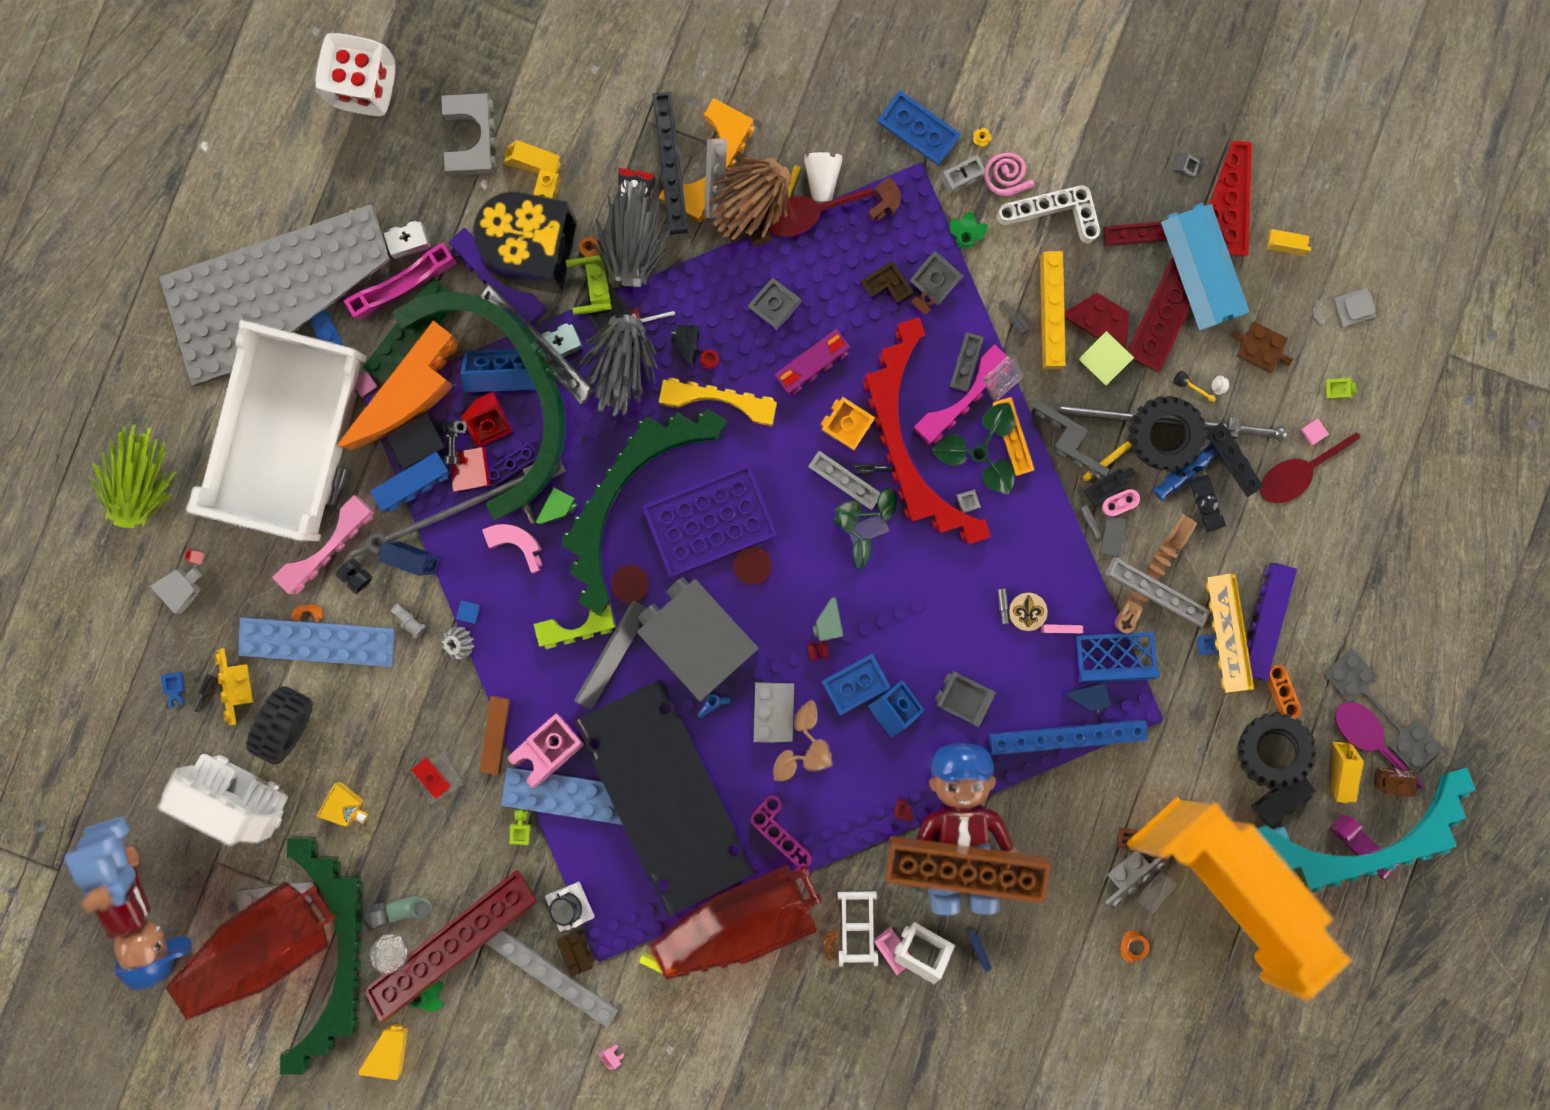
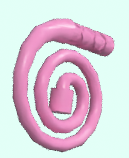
M1001 153L990 159L985 166V183L997 195L1013 196L1034 187L1033 180L1007 189H999L990 182L988 176L989 168L993 162L1003 157L1017 159L1022 167L1021 174L1014 181H1003L997 173L1000 165L1009 163L1014 166L1012 174H1009L1010 171L1007 164L1000 167L1002 174L1007 178L1016 176L1019 168L1014 160L1002 159L995 164L993 169V176L996 181L1002 185L1012 186L1022 180L1025 175L1026 165L1024 160L1016 154Z

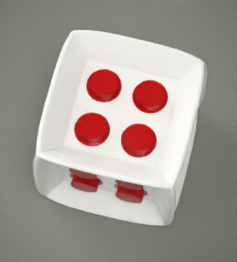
M328 33L322 44L316 72V91L328 105L338 109L372 116H384L389 106L395 77V59L389 49L374 40L346 34Z

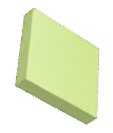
M1106 331L1079 360L1107 385L1134 357Z

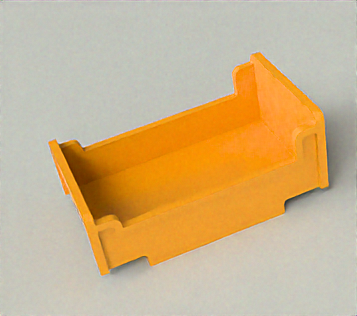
M1175 797L1127 841L1126 845L1131 850L1156 857L1165 858L1172 853L1179 862L1187 864L1259 948L1254 954V959L1263 969L1259 978L1264 984L1306 1001L1317 994L1351 962L1349 957L1341 951L1325 932V926L1333 920L1251 824L1230 821L1217 803L1206 804L1180 800L1178 797Z

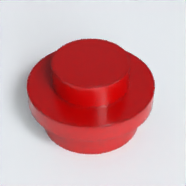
M705 350L701 353L700 363L704 368L712 369L717 366L719 357L715 351Z

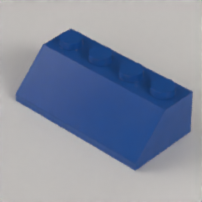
M517 349L465 351L460 372L464 392L536 390Z

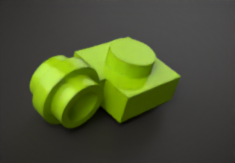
M516 808L514 818L518 820V824H510L509 844L529 845L531 824H523V821L528 819V810Z

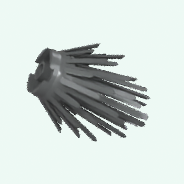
M627 180L623 196L621 195V186L618 184L615 209L614 205L611 204V197L608 196L611 238L607 227H605L609 250L599 220L595 219L600 239H597V243L601 251L595 243L593 245L609 273L608 281L613 284L617 280L624 286H641V283L647 285V277L663 259V255L668 250V248H665L656 258L670 230L667 231L668 226L664 227L659 239L655 240L652 246L656 236L654 229L659 214L660 200L655 205L648 231L652 213L650 206L653 189L650 190V195L646 197V183L643 184L642 181L634 188L633 183Z
M624 315L623 318L611 317L608 326L584 343L593 347L579 363V365H582L587 361L585 367H587L605 344L603 351L586 378L587 382L591 381L587 396L590 395L604 362L594 393L597 398L601 397L598 411L601 412L605 404L614 407L613 416L617 415L618 408L621 410L622 404L623 415L626 414L628 400L630 401L631 382L633 399H636L637 389V402L640 404V395L642 394L640 354L646 380L650 381L648 366L652 380L656 384L652 368L654 367L657 370L658 367L652 354L656 355L657 352L646 335V327L644 328L642 321L630 315Z

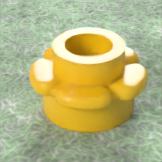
M986 128L977 129L973 134L974 143L980 147L987 146L988 142L992 139L989 130Z

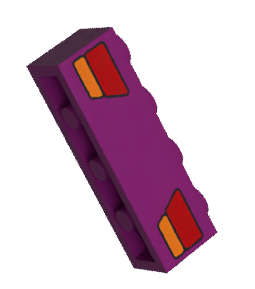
M835 329L777 372L775 379L788 395L791 393L795 395L803 389L802 385L807 381L810 384L816 380L819 372L822 370L826 372L834 366L832 363L835 360L839 359L841 361L848 356L850 346L839 331Z

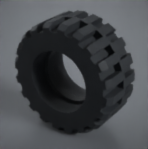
M1159 396L1154 400L1146 401L1144 406H1140L1137 409L1138 413L1136 416H1132L1131 420L1133 422L1132 425H1129L1128 431L1130 436L1128 438L1132 444L1133 452L1141 461L1161 471H1173L1176 468L1180 470L1184 468L1185 464H1192L1194 462L1193 458L1195 456L1199 457L1202 453L1199 451L1201 446L1205 447L1206 441H1204V436H1207V430L1204 429L1206 422L1200 416L1201 412L1190 402L1174 396ZM1166 415L1175 416L1183 423V439L1176 448L1170 451L1158 450L1150 440L1151 428L1159 418Z
M287 686L277 688L268 697L260 712L256 715L254 723L251 725L246 741L247 751L272 765L283 762L291 750L294 749L306 728L312 713V700Z
M1274 712L1273 715L1266 713L1260 718L1256 717L1245 727L1238 742L1237 757L1241 763L1242 771L1247 773V777L1250 780L1256 781L1257 785H1264L1267 789L1271 790L1274 788L1284 790L1287 787L1296 786L1311 771L1316 760L1317 747L1314 746L1315 739L1314 736H1310L1309 728L1301 725L1302 721L1298 718L1294 720L1291 718L1292 715L1285 714L1283 716L1279 712ZM1269 734H1278L1290 740L1295 748L1294 761L1283 769L1271 768L1264 764L1257 752L1258 744L1263 737Z

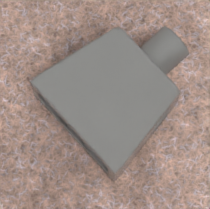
M192 568L188 573L177 569L150 587L174 614H182L201 589L195 581L202 575L196 568Z

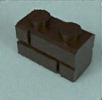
M577 929L556 940L571 977L593 968V962L596 959L592 950L589 951L587 948L588 939L584 932L581 933L580 929Z

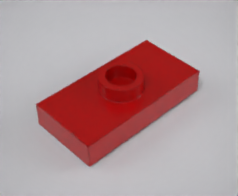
M425 757L411 770L435 799H438L452 786L428 757Z

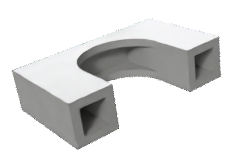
M487 93L442 96V115L446 120H472L481 127V137L475 147L467 151L444 152L445 172L448 176L494 174V168L497 167L496 156H493V149H496L495 137H492V130H495L494 119H491V112H494V102Z

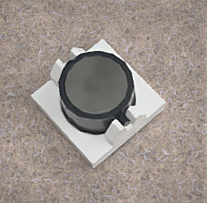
M580 882L545 896L549 905L550 917L557 924L560 932L575 928L595 917Z

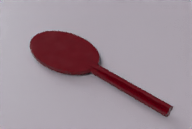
M873 187L821 204H817L813 199L805 196L789 197V201L787 200V217L784 216L783 203L778 223L776 221L773 225L771 221L768 230L770 233L780 237L802 234L817 222L821 211L875 195ZM769 209V211L767 212V214H766V216H765V224H766V221H767V218H768L770 209Z
M1355 432L1309 463L1303 459H1289L1275 465L1262 479L1261 483L1264 486L1260 489L1262 497L1271 503H1284L1297 498L1311 484L1313 468L1361 438L1360 434Z

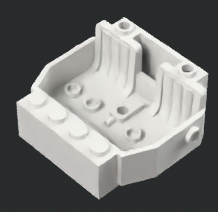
M202 754L195 766L189 765L174 770L162 793V801L158 809L229 845L239 841L258 843L271 837L274 830L278 829L282 823L281 816L284 813L282 809L288 800V796L283 793V789L279 788L280 785L273 781L267 782L228 762L229 759L222 755L212 757L208 754Z

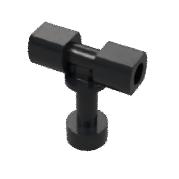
M442 421L439 423V432L447 433L445 437H448V456H444V464H460V456H456V437H460L458 433L466 432L467 425L465 421Z

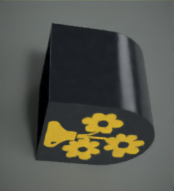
M516 191L500 193L490 198L478 211L473 226L474 241L480 254L504 281L520 287L562 295L568 269L566 260H570L578 222L569 203Z

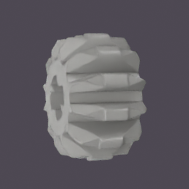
M465 627L450 628L449 631L444 633V638L441 640L444 643L442 648L446 649L445 655H450L451 659H464L472 653L471 649L474 645L471 641L474 638L470 637V631H466Z

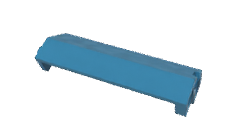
M1203 203L1192 207L1193 210L1178 214V212L1172 213L1167 216V220L1161 222L1199 331L1250 313L1212 204L1204 206Z

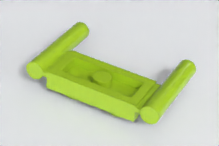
M600 256L566 260L567 268L586 265L591 305L572 308L573 315L612 310L606 267Z

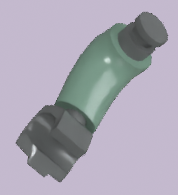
M412 896L387 904L386 910L384 903L369 905L364 916L369 928L388 925L387 919H389L390 923L409 918L424 919L430 914L432 905L424 897Z

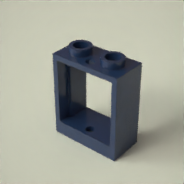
M400 541L384 542L378 551L379 562L418 576L435 574L441 557Z

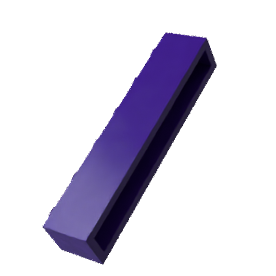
M1269 563V566H1266L1264 570L1265 581L1259 589V595L1261 596L1259 603H1256L1254 607L1255 618L1249 626V632H1251L1249 640H1246L1253 678L1268 681L1297 573L1296 568L1279 563Z

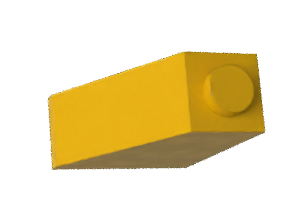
M516 140L507 146L502 165L539 174L540 169L558 173L561 162H559L560 156Z
M1332 742L1331 793L1335 800L1340 803L1356 802L1364 762L1354 746L1349 742Z
M391 1024V1026H388L362 1065L358 1075L398 1080L402 1075L408 1028L403 1027L401 1024Z

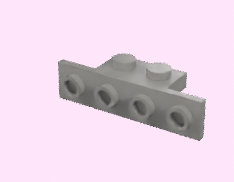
M1138 851L1132 853L1107 874L1119 888L1115 894L1105 901L1110 909L1112 907L1116 908L1128 894H1134L1141 883L1148 882L1153 877V873L1157 870L1161 871L1168 865V856L1165 858L1158 857L1149 864Z

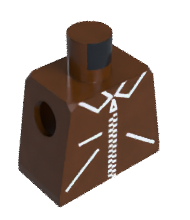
M1377 767L1375 786L1387 795L1415 796L1416 770Z

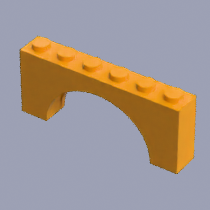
M713 98L704 114L705 121L715 128L720 138L727 139L726 168L735 167L737 162L735 158L738 153L741 154L743 152L747 136L751 137L755 130L752 118ZM706 176L697 182L683 184L686 216L699 224L702 219H706L704 217ZM663 188L658 198L660 203L666 205Z

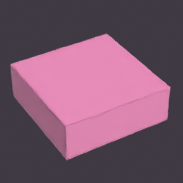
M367 371L358 376L355 389L362 398L378 388Z
M1319 419L1314 420L1301 429L1310 445H1314L1329 435Z

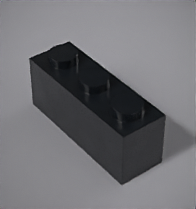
M1305 777L1304 780L1291 788L1287 787L1284 790L1274 788L1253 803L1251 807L1265 825L1270 827L1276 826L1282 822V817L1286 814L1295 812L1300 803L1309 801L1316 790Z

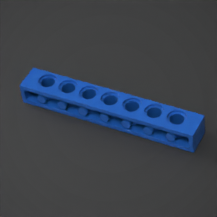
M1141 719L988 734L989 753L992 755L1148 740L1146 721Z

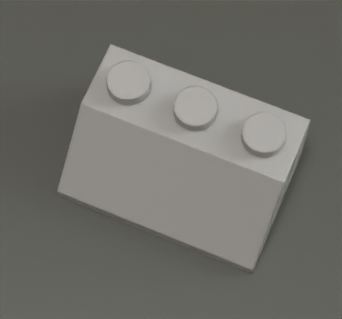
M755 683L754 742L793 741L794 683Z

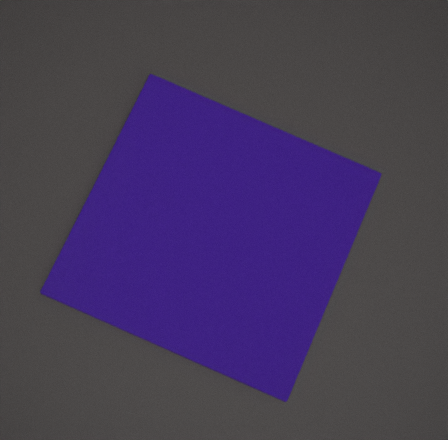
M917 163L889 175L899 188L901 195L898 210L892 217L887 211V215L880 221L876 219L871 222L868 218V212L881 202L875 195L821 211L817 222L802 234L780 237L770 233L772 241L758 247H754L750 237L735 243L730 242L647 277V285L641 283V286H625L616 290L617 294L631 311L636 308L638 309L640 319L672 311L675 312V315L642 323L644 328L646 327L648 339L657 352L656 355L652 354L658 367L657 370L654 367L652 368L656 384L652 380L648 366L650 381L646 380L640 354L642 385L640 404L637 402V389L636 399H633L631 382L630 401L628 400V409L625 415L622 412L623 404L621 410L618 408L616 416H613L614 407L607 404L599 412L598 406L601 397L597 398L595 393L589 397L585 404L581 405L556 380L561 392L566 415V436L561 456L566 473L552 478L541 493L530 502L537 521L553 488H556L577 499L575 502L577 507L573 514L543 525L537 522L530 524L526 513L521 508L502 519L493 520L486 502L500 496L497 495L418 530L426 551L441 556L436 575L458 627H465L466 631H470V637L474 638L471 641L474 647L471 649L470 657L489 702L490 696L511 699L505 737L510 753L512 754L555 714H558L585 745L553 774L602 781L575 721L661 679L755 872L749 877L668 917L623 825L535 811L565 885L569 886L580 882L595 916L593 919L583 922L582 926L594 955L599 962L889 839L890 836H896L921 825L929 813L939 810V807L945 804L940 800L937 793L931 789L929 779L934 777L931 775V762L935 752L940 747L952 743H971L982 746L989 752V733L1139 719L1145 720L1148 728L1163 720L1147 680L1100 682L1105 683L1111 704L1110 707H1106V711L1100 713L1088 710L1064 695L1066 691L1098 684H1079L1076 636L1123 634V632L1115 627V619L1118 613L1010 364H1007L1010 368L1003 375L999 373L994 378L997 381L989 389L985 387L981 391L983 395L976 403L972 400L967 405L970 409L963 416L959 414L954 419L956 423L949 430L945 428L941 432L943 437L936 444L933 441L930 445L927 444L913 430L914 426L927 413L947 409L957 404L968 394L949 388L966 332L984 337L968 392L975 382L979 360L995 344L1005 354L922 163ZM889 176L884 177V178H882V179H879V180H877V181H875V182H872V183H870V184H868V185H865V186H863V187H860V188H858V189H856V190H853V191H851V192H849V193H846V194H844V195H841V196H839V197H837V198H840V197H843V196H846V195H849V194H852V193H855V192H859V191H862V190H865V189H868V188H871V187H873V190H874V188H875L876 186H878L880 183H882V182H883L885 179H887ZM936 251L964 277L939 305L935 303L930 305L932 310L928 315H924L911 303L916 296L921 297L923 292L909 280L930 255ZM893 260L913 290V294L898 304L887 288L870 298L860 281ZM772 278L781 283L802 301L777 330L748 308L751 301ZM927 296L925 297V300L927 302L931 301L930 298H928ZM571 309L533 325L540 334L548 331L551 333L555 332L563 324H572L583 349L563 358L586 380L605 347L604 344L587 367H585L587 361L579 365L593 347L584 343L598 333V330L585 314L573 315V310ZM920 317L925 337L919 340L912 350L901 378L898 396L899 426L905 448L914 467L926 484L941 499L961 511L956 495L975 489L981 508L964 514L978 520L985 519L991 537L968 545L961 540L959 533L962 530L961 527L939 534L938 530L935 531L931 521L934 519L933 516L914 522L906 519L904 513L906 505L904 500L901 501L899 498L898 490H900L898 482H894L893 471H877L875 474L855 475V463H875V466H893L892 464L889 465L886 453L889 452L887 446L882 445L880 435L883 434L881 428H877L875 420H873L854 451L821 431L823 428L820 425L826 415L830 417L833 412L830 408L836 399L840 401L842 397L873 417L877 416L875 409L871 410L868 399L871 397L869 391H865L862 381L865 380V374L885 368V366H881L878 357L881 355V349L901 343V341H897L894 330H897V324ZM677 325H699L701 333L694 370L688 367L675 348L674 341H671L672 331L676 330ZM837 329L850 346L849 355L841 361L839 359L835 360L832 363L834 365L826 372L823 370L817 374L818 378L810 384L808 381L803 384V389L797 394L793 395L791 393L788 395L775 379V374ZM507 336L473 351L516 349V347ZM560 338L557 339V345H558V346H561V345H562V344H561V341H562V340H561ZM713 350L718 354L719 362L716 367L706 369L701 365L700 355L703 351ZM464 355L447 361L441 370H437L438 374L454 385L437 404L426 412L431 415L438 430L439 423L442 421H462L461 417L476 399L491 393V391L464 392L460 375ZM603 362V364H602V366H601V369H600V371H599V374H598V376H597V378H596V381H595V383H594V386H593L594 389L596 388V385H597V382H598V379H599L601 370H602V368H603L604 362ZM675 378L679 379V383L687 384L690 381L698 383L699 387L706 388V385L717 387L719 391L731 389L735 390L736 394L739 395L751 393L755 395V398L762 399L763 396L774 398V402H777L773 427L755 424L740 409L721 401H696L681 408L660 405L659 398L663 380ZM537 390L494 392L513 432L481 446L486 448L488 468L529 441H531L539 453L544 433V416ZM378 391L364 397L366 407ZM1011 397L1034 471L1018 476L1014 474L1012 490L1006 495L993 491L984 484L982 474L986 467L991 466L984 461L976 462L966 452L967 459L965 463L958 466L948 465L939 460L933 454L932 449L949 434L962 436L966 441L965 449L973 450L975 446L983 444L991 431L983 427L982 420L984 414L993 406V402ZM709 409L727 421V426L717 441L690 443L663 453L637 471L619 492L609 511L603 530L601 547L603 577L611 599L609 605L612 607L616 628L632 600L647 608L655 603L661 610L672 600L666 591L681 577H684L689 584L694 579L698 580L759 648L710 692L717 694L718 697L729 696L730 704L719 705L716 710L702 718H698L697 715L705 703V698L699 701L646 641L636 633L591 710L574 700L616 628H612V633L601 635V632L593 633L594 637L583 640L582 637L575 638V642L565 645L563 641L556 643L557 647L545 649V646L539 647L534 628L536 623L554 619L561 627L567 630H575L583 626L589 617L590 610L579 603V595L585 588L588 589L589 586L570 574L572 571L570 569L571 565L575 560H579L580 557L561 545L563 543L562 538L567 531H571L574 526V519L578 515L581 516L585 510L583 509L588 499L593 498L596 486L599 483H603L606 478L605 473L610 467L613 468L617 462L615 461L620 451L625 450L627 440L631 435L634 436L638 431L637 426L642 419L645 420L648 416L667 428L666 424L672 415L675 416L678 412L697 424L696 420L699 414ZM467 429L465 433H458L460 437H456V452L478 448ZM994 432L986 445L989 451L986 458L994 464L1000 459L1006 460L1011 464L1003 437ZM440 433L448 448V437H445L447 433ZM387 437L380 439L395 476L405 471V469L397 465L395 461L397 456L394 450L391 451L386 444ZM448 450L442 453L438 452L442 455L443 459L444 456H448ZM818 451L880 493L887 488L895 490L897 506L895 513L889 520L883 521L881 515L859 517L857 526L853 530L861 535L863 539L869 538L872 542L871 558L860 571H857L855 568L852 554L854 543L859 541L858 538L851 533L844 532L841 527H837L834 524L835 508L855 499L808 468ZM513 461L508 464V467L512 468L514 466ZM750 464L777 536L670 578L642 506ZM521 470L497 487L524 476V471ZM450 474L446 481L442 483L436 482L431 485V490L416 494V498L407 503L416 523L490 491L492 488L491 486L455 492L453 491ZM860 503L861 513H875L879 511L877 503L872 510ZM505 524L516 526L530 533L542 549L535 553L541 558L543 565L540 568L542 571L531 573L524 552L513 543L503 544L493 549L489 548L482 530L494 525ZM1006 588L1008 610L1012 600L1019 594H1037L1047 605L1048 613L1043 625H1082L1083 633H1042L1041 627L1031 631L1020 630L1011 622L1009 613V623L1002 624L997 589ZM836 598L843 636L826 640L829 658H818L816 661L810 662L807 643H819L820 641L819 637L815 638L813 626L816 625L815 621L829 600ZM461 601L481 605L476 624L456 619ZM1122 638L1118 642L1126 651L1131 646L1127 638ZM1103 639L1098 644L1105 651H1108L1113 646L1108 639ZM1081 640L1082 649L1088 653L1094 645L1088 640ZM1115 646L1109 654L1118 661L1124 653ZM1097 647L1090 653L1098 662L1105 655ZM1131 648V650L1128 653L1131 654L1137 660L1133 648ZM873 654L890 687L903 680L925 711L906 729L890 737L868 707L884 692L839 715L822 680ZM1125 655L1119 663L1125 668H1130L1135 662ZM1106 656L1100 664L1106 669H1111L1115 663ZM1088 657L1083 661L1084 670H1092L1096 665ZM952 671H955L996 692L979 727L936 706L937 702L934 700L938 691H943L945 686L943 681L947 673L951 674ZM756 682L794 683L793 741L754 742ZM813 700L817 707V721L812 729H808V733L816 741L823 740L827 743L832 755L831 761L833 765L822 770L809 771L805 769L803 760L798 759L796 760L797 768L794 775L787 781L776 782L773 776V769L778 756L786 750H792L794 756H806L813 743L804 734V730L799 732L794 727V718L797 711L805 703ZM663 704L660 707L662 714L666 715L671 711L669 704ZM555 738L553 740L555 742L553 747L559 744V740ZM594 738L591 740L590 745L592 749H598L601 742L598 738ZM1108 744L997 755L990 754L994 767V774L991 776L996 779L994 788L989 791V795ZM528 759L516 765L517 768L534 770L533 762ZM774 794L781 799V809L773 818L809 850L811 863L807 868L796 866L752 825L751 815L767 796ZM898 797L904 799L911 807L913 814L912 822L893 817ZM771 799L767 805L769 808L775 809L778 806V802L775 799ZM757 814L754 820L757 823H763L765 816ZM771 827L768 832L771 836H777L780 831L777 827ZM786 840L783 843V847L788 850L794 846V843L790 840ZM736 844L731 845L728 849L731 855H737L740 851L739 846ZM797 847L794 853L799 856V862L802 860L807 861L806 854L801 856L798 853L799 847ZM661 880L658 883V888L661 891H666L669 888V883Z

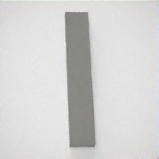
M1113 557L1105 574L1106 576L1199 628H1203L1210 614L1209 609L1124 561Z

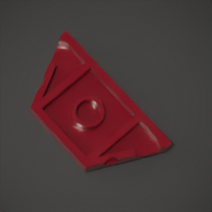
M1098 292L1064 312L1066 320L1093 337L1099 339L1107 331L1126 349L1130 312Z

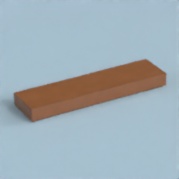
M490 696L480 772L494 775L500 774L511 702L509 698Z

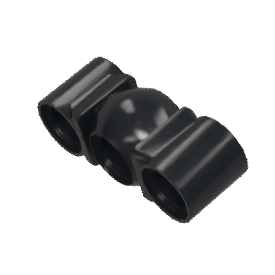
M1209 475L1190 480L1189 483L1196 498L1199 512L1202 514L1201 517L1206 532L1209 533L1226 527Z

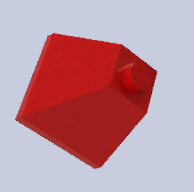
M494 391L476 399L461 417L462 421L466 422L467 430L478 448L513 432Z

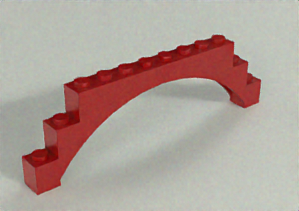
M920 317L899 323L896 327L897 330H894L897 341H901V343L881 349V355L878 357L881 366H885V368L865 374V380L862 382L865 391H869L871 397L868 399L871 410L875 409L877 415L874 420L877 428H881L883 434L880 435L882 445L887 446L889 452L886 453L889 465L892 464L894 466L892 476L894 482H898L900 486L898 495L900 500L905 502L906 508H904L906 519L914 522L933 516L934 519L931 520L935 531L938 530L939 534L961 527L962 530L959 531L962 542H966V545L990 538L991 535L986 520H978L966 515L941 499L919 475L907 453L899 426V389L907 360L917 342L924 339L925 332Z

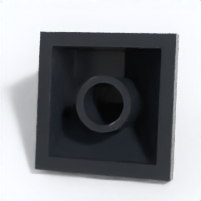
M677 325L676 330L672 331L671 341H674L675 348L688 367L694 370L701 333L699 325Z

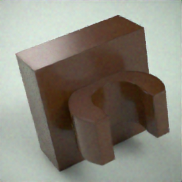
M927 291L921 297L916 296L911 302L924 315H928L932 310L930 305H933L936 301L935 298L930 302L925 300L926 295L929 293Z

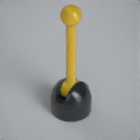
M1182 370L1176 374L1172 381L1173 384L1179 387L1186 385L1208 398L1209 402L1216 400L1214 395H1209L1190 383L1189 376Z

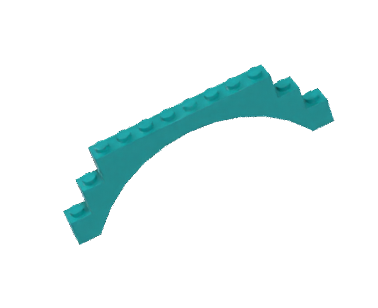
M1468 768L1442 774L1433 801L1423 818L1412 830L1392 845L1361 856H1331L1313 852L1288 841L1268 826L1259 827L1256 830L1293 873L1297 872L1298 878L1305 888L1313 893L1323 890L1322 886L1329 885V887L1341 885V880L1347 879L1348 882L1358 880V875L1365 874L1367 877L1378 874L1377 870L1382 868L1384 871L1395 869V865L1402 863V866L1413 864V859L1420 858L1421 861L1433 858V853L1438 852L1439 855L1450 853V848L1457 847L1450 827L1459 825V820L1466 819L1459 799L1470 796L1469 792L1476 789Z

